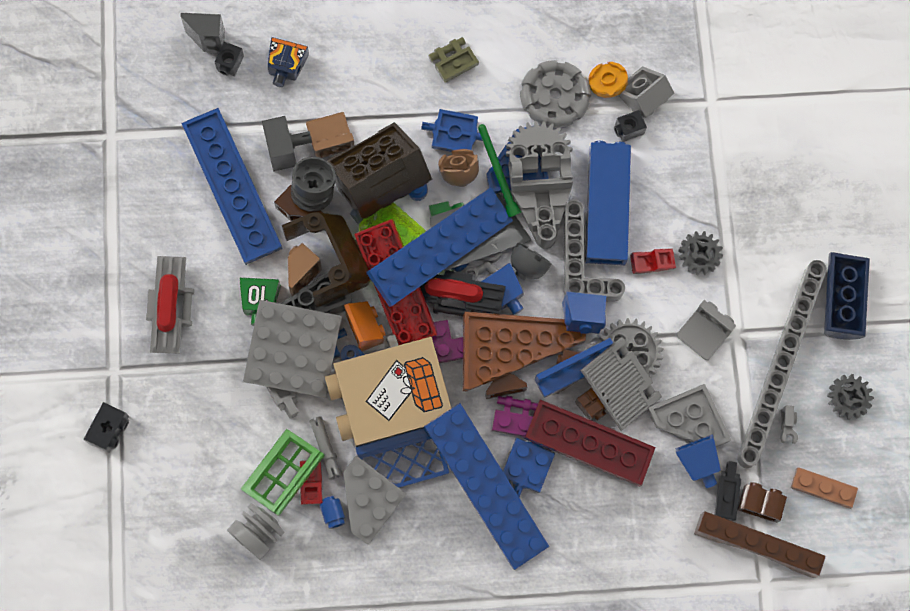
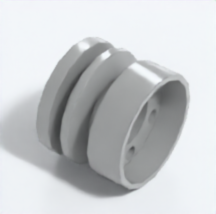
M251 503L248 508L254 515L251 517L243 511L242 515L247 520V523L243 524L235 520L227 531L261 560L270 550L264 541L269 539L276 543L277 539L271 533L274 531L279 536H282L285 532L268 512Z

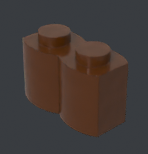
M750 482V484L743 486L738 511L778 523L781 521L787 496L782 495L783 492L780 490L770 489L768 491L763 489L761 484Z

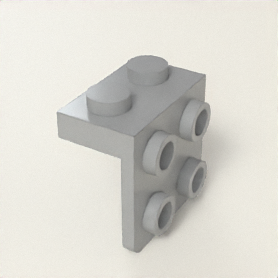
M704 300L679 330L677 338L704 360H709L737 325L734 324V320L730 316L720 313L715 304Z

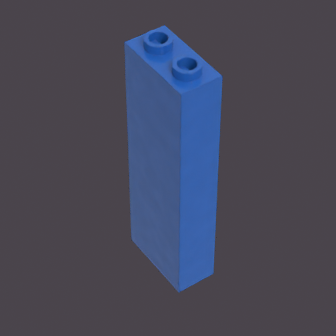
M598 140L590 144L585 263L625 266L628 261L631 145L625 142H615L612 144Z

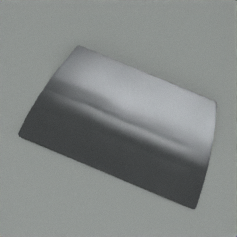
M497 194L496 196L506 209V201L500 194ZM461 207L431 216L430 227L432 228ZM516 215L512 216L513 221L444 270L446 271L515 247L518 242L522 244L530 242L531 238Z

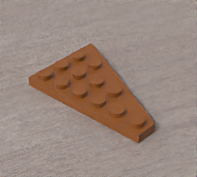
M464 312L463 391L467 392L563 352L564 349L568 350L586 341V334L567 331L564 319Z

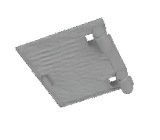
M623 337L619 338L613 345L580 370L620 431L625 429L662 397L659 391H655L651 386L653 382L634 353L626 348L625 344L627 342ZM617 350L620 352L623 358L619 357L618 353L616 352ZM644 390H645V392L647 393V395L649 396L648 399L646 398L645 394L643 393Z

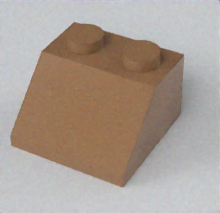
M303 243L299 246H294L288 254V281L291 296L297 294L305 286L307 287L322 271L320 258Z

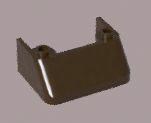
M313 212L282 225L286 241L308 232L318 233L325 230L340 261V264L332 267L328 273L331 285L312 292L316 307L325 305L369 285L371 279L366 273L369 270L345 219L341 215Z

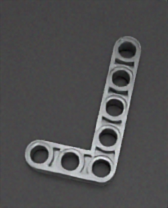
M571 200L567 203L564 211V293L571 292L569 287L576 286L580 291L578 293L595 294L590 291V287L596 286L600 292L595 295L607 296L606 302L618 301L625 292L623 281L610 278H584V208L581 202ZM576 209L579 214L572 215L569 210ZM576 228L579 233L572 234L569 232V229ZM576 247L579 253L573 254L569 251V248ZM572 266L577 267L579 272L572 273L569 268ZM613 286L617 287L620 293L614 294L610 288Z

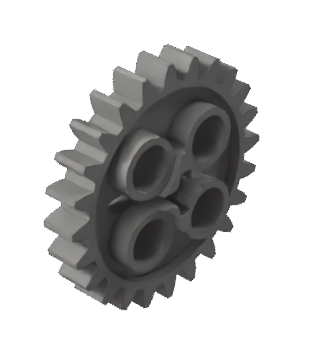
M627 318L625 324L619 319L617 326L611 323V330L604 329L605 335H600L599 337L601 341L611 338L614 343L615 338L623 337L627 342L625 344L626 348L634 351L633 353L636 358L643 357L646 364L642 365L649 378V373L655 375V368L661 366L657 360L663 359V356L658 353H661L664 348L658 347L662 340L655 339L658 332L652 334L650 332L652 326L646 329L645 321L638 325L637 319L630 323L629 318ZM641 337L644 340V344H636L634 338Z

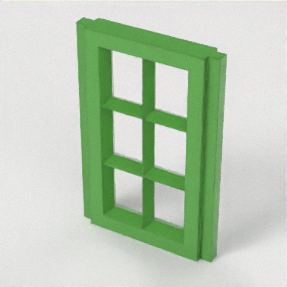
M286 429L242 486L241 490L274 514L280 516L325 455ZM292 441L299 448L291 459L288 460L281 454ZM304 449L311 456L300 468L292 462L301 450ZM280 459L286 465L275 478L268 471L275 461ZM290 466L298 473L287 486L279 481V479ZM266 476L273 482L266 492L261 495L254 489L263 477ZM277 484L284 491L277 501L273 503L266 497Z

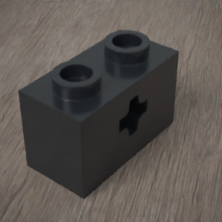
M103 402L83 440L110 454L111 450H114L119 443L118 437L121 431H125L129 424L128 414ZM105 427H112L111 431L104 430Z

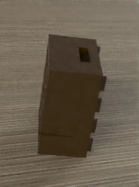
M395 122L345 152L342 151L326 160L335 170V184L338 191L362 220L432 180L420 148Z

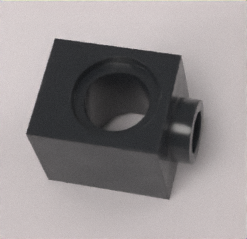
M223 42L215 60L218 72L226 76L229 74L235 76L244 57L243 49ZM228 58L233 59L230 63L224 62Z
M639 110L618 117L614 126L615 134L621 138L622 142L644 135L647 129ZM630 124L634 129L629 130L624 125Z

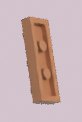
M799 467L796 468L791 485L792 489L850 509L853 508L858 490L857 487Z

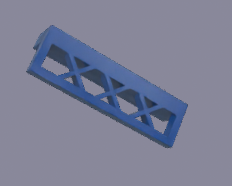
M611 338L537 374L535 382L543 397L546 398L585 378L580 370L613 345Z

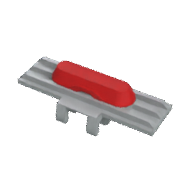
M157 256L155 290H148L146 320L152 321L150 353L180 354L182 327L192 326L190 317L194 289L184 288L186 257ZM178 295H184L182 319L176 317Z

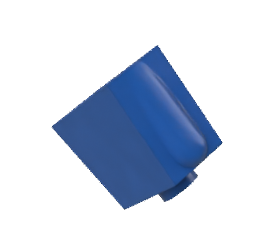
M566 292L562 306L567 331L580 332L582 334H599L601 329H604L606 326L605 309L607 296Z

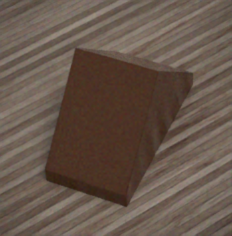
M510 373L493 380L486 390L485 397L486 399H491L498 396L525 392L527 390V383Z

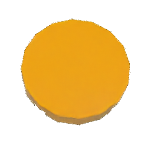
M615 62L601 63L593 68L589 74V85L592 92L603 98H612L620 95L628 85V75L625 68Z

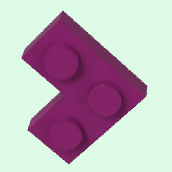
M448 320L434 322L437 335L432 336L438 362L445 363L462 360L463 337L451 339Z

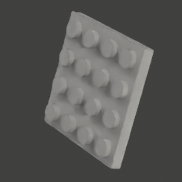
M259 300L243 382L326 398L328 387L325 376L331 373L342 316Z

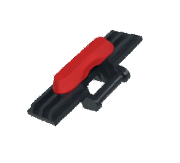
M446 270L444 275H435L421 285L420 289L425 301L434 303V314L445 313L463 317L464 312H472V310L500 314L506 286L475 281V275ZM448 298L460 300L466 303V309L441 305L442 300H448Z

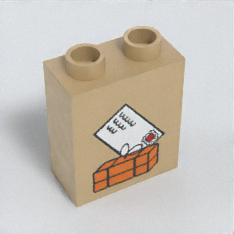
M432 337L333 363L335 374L325 376L331 401L342 398L346 414L336 417L342 441L354 439L355 447L422 429L424 425L451 409Z

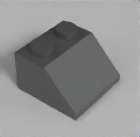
M181 13L180 17L186 34L204 52L217 54L225 40V28L221 14Z

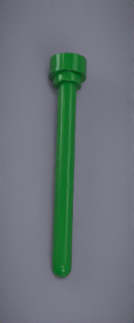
M480 124L478 130L505 198L507 215L512 217L522 212L517 202H514L487 128L484 124Z

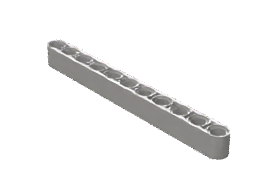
M813 260L804 270L738 454V463L743 468L754 466L762 454L826 274V265L821 260ZM811 268H816L819 271V275H815ZM805 286H810L813 293H808L805 290ZM798 304H803L806 307V311H801L798 308ZM791 323H798L800 330L794 329ZM785 341H791L793 348H788L785 345ZM778 359L785 360L787 367L780 366ZM771 378H777L780 381V386H775ZM765 396H770L773 399V405L765 402ZM758 415L765 416L767 423H760ZM751 434H757L760 442H753ZM744 453H750L753 456V462L746 461Z

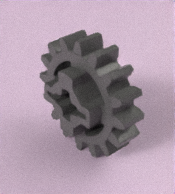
M695 231L693 237L688 234L686 237L687 241L683 240L681 242L683 247H680L678 252L683 254L679 256V260L685 261L682 265L683 267L689 266V273L692 270H696V275L700 271L707 275L708 269L714 272L715 266L718 267L720 265L719 259H722L723 254L719 252L722 251L723 247L717 246L719 239L712 240L713 234L707 237L706 231H703L702 235ZM689 246H690V250H691V255H690V256H688V247H689ZM712 250H713V253H714L713 260H712V256L710 255V252H711Z
M851 374L847 379L846 375H842L841 380L837 378L833 381L835 385L829 387L833 392L827 394V397L832 398L828 404L835 406L832 410L833 412L840 411L839 417L846 414L847 420H850L853 415L858 419L860 413L865 415L867 413L866 409L872 407L869 401H872L874 397L869 396V393L873 389L866 388L869 382L862 383L861 376L854 379V374ZM845 384H851V386L848 388L845 386L841 387ZM849 393L852 394L851 398H852L853 400H850V399H849V397H850V396L848 395ZM852 406H855V407H858V406H859V407H860V408L855 409V410H851V409H850V407H852Z

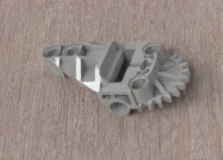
M535 121L534 127L527 122L526 129L521 125L519 126L520 133L515 130L513 131L514 137H509L508 139L512 144L506 145V148L510 150L506 152V156H509L508 166L512 194L537 245L543 249H548L555 242L573 185L570 155L573 148L568 146L571 143L570 140H564L567 136L566 133L559 135L560 127L553 130L554 124L551 123L547 128L545 121H543L541 126ZM555 152H560L563 155H557ZM538 154L541 157V172H560V178L522 181L523 173L538 172ZM515 155H521L522 158H517ZM545 216L548 220H542L539 217ZM546 234L549 235L551 238L546 239L543 238L542 235Z

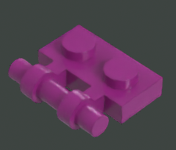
M508 395L506 397L498 396L497 404L505 406L504 411L495 410L492 431L525 437L533 417L529 416V410L535 411L538 403L531 402L530 399H513V396ZM511 407L522 408V414L510 412Z

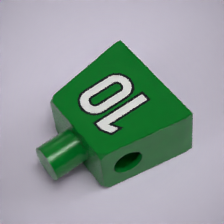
M240 277L242 309L245 315H251L252 326L255 324L259 300L277 303L280 291L279 279Z

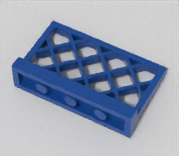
M425 428L355 447L357 456L363 460V458L372 456L379 460L374 468L375 470L380 462L390 466L391 470L386 477L387 479L390 477L393 469L404 474L401 482L394 484L398 488L449 474L447 463L439 452L440 458L436 456V453L439 451L438 448H436L433 454L423 449L426 441L431 439ZM423 442L421 447L416 445V443ZM413 445L419 449L413 460L402 454L406 446ZM403 447L402 450H401V452H398V451L395 450V449H398V448ZM392 450L399 454L393 465L382 460L387 451ZM421 450L432 456L426 467L416 462ZM383 453L380 458L375 456L377 454ZM401 456L412 462L406 473L395 467ZM434 458L442 462L443 471L435 473L428 469ZM414 463L425 469L419 478H414L408 474ZM426 471H429V472L432 473V474H429V475L424 476L425 473H426ZM406 477L411 478V480L404 481Z

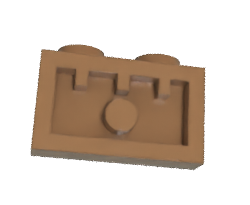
M344 112L306 122L316 157L324 158L342 151L345 152L355 146Z

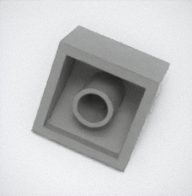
M642 66L628 78L626 89L618 96L633 112L639 110L641 115L646 118L653 114L654 110L660 105L667 102L675 93L666 75Z

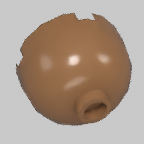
M459 149L452 151V155L448 157L446 154L443 155L438 162V167L444 181L458 187H465L473 182L479 172L477 154L474 155L472 150Z

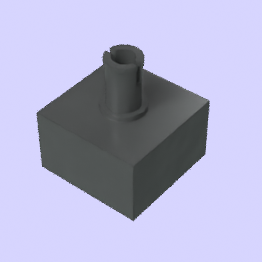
M286 116L263 120L262 125L273 172L295 167L296 159L293 149H295V146L312 143L310 131L292 135V133H289Z

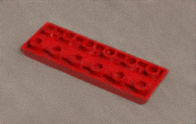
M393 219L354 234L368 270L404 247ZM375 286L393 335L395 334L398 346L437 335L435 324L420 287L389 307Z

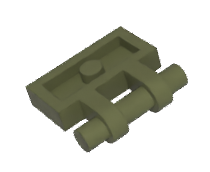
M463 37L449 41L448 45L442 48L438 47L434 49L433 53L428 55L431 62L437 59L440 60V62L435 64V68L444 83L479 65L478 59L469 46L462 50L461 46L466 44ZM452 51L455 52V54H453V55H451V56H449V57H446V54H448V53H450V52H452Z

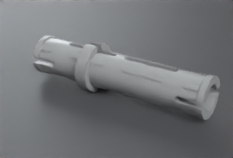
M316 417L317 423L314 418L309 422L319 450L325 455L321 462L325 464L329 480H333L335 476L337 478L342 476L336 461L337 455L333 452L322 420L323 418Z

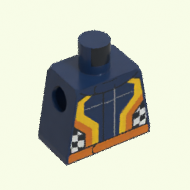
M274 37L271 38L268 72L270 75H274L273 85L284 87L286 79L293 81L297 79L309 56L308 46Z

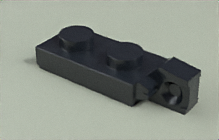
M732 461L726 463L725 472L721 471L719 476L714 515L730 521H736L741 479L740 474H736L737 462Z

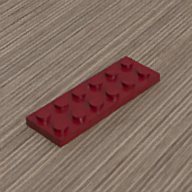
M541 399L537 404L524 438L639 487L643 484L656 448Z

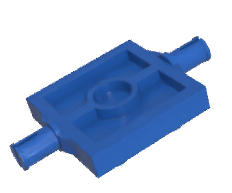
M439 109L438 118L434 124L422 122L421 130L433 132V149L448 152L459 149L472 150L476 140L483 141L477 130L479 116Z
M516 438L503 472L507 479L515 485L514 490L518 497H520L523 489H530L540 493L555 453L547 451L542 446L533 442H526Z

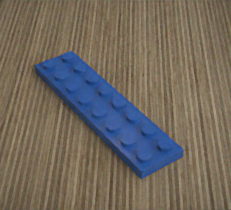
M219 108L181 123L245 265L283 249Z
M490 187L366 273L388 306L391 307L513 220L511 217H508L506 209Z
M461 403L424 425V428L512 569H517L550 547Z

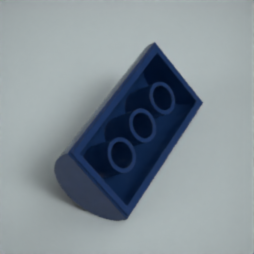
M835 252L829 253L824 335L844 340L866 337L870 258Z

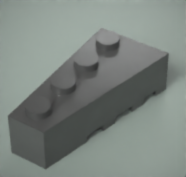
M327 272L280 304L338 314L345 311L344 305L352 303L350 294L325 305L316 307L312 292L331 285L328 277L329 272Z

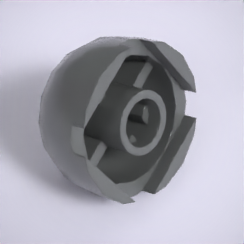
M518 242L511 253L510 260L512 267L516 270L515 274L523 280L527 277L539 279L544 276L552 263L536 251L527 249L526 245Z

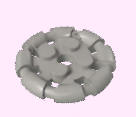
M557 60L545 61L538 64L537 68H532L525 75L521 84L523 88L520 91L522 106L524 110L529 112V117L541 125L543 121L546 122V125H551L552 123L554 128L572 125L573 121L582 118L590 105L588 100L591 97L589 82L587 78L581 75L582 71L568 62H565V64L558 63ZM555 71H563V76L555 75ZM543 73L544 77L540 80L538 76ZM574 79H575V80L577 81V83H578V84H576L575 86H573V82H572V80H574ZM530 88L536 89V94L530 92ZM558 91L561 97L554 99L550 96V93ZM575 96L581 97V100L575 101ZM538 103L541 108L535 109L534 105ZM568 109H570L572 112L569 115L565 113V111ZM548 114L556 115V117H548Z

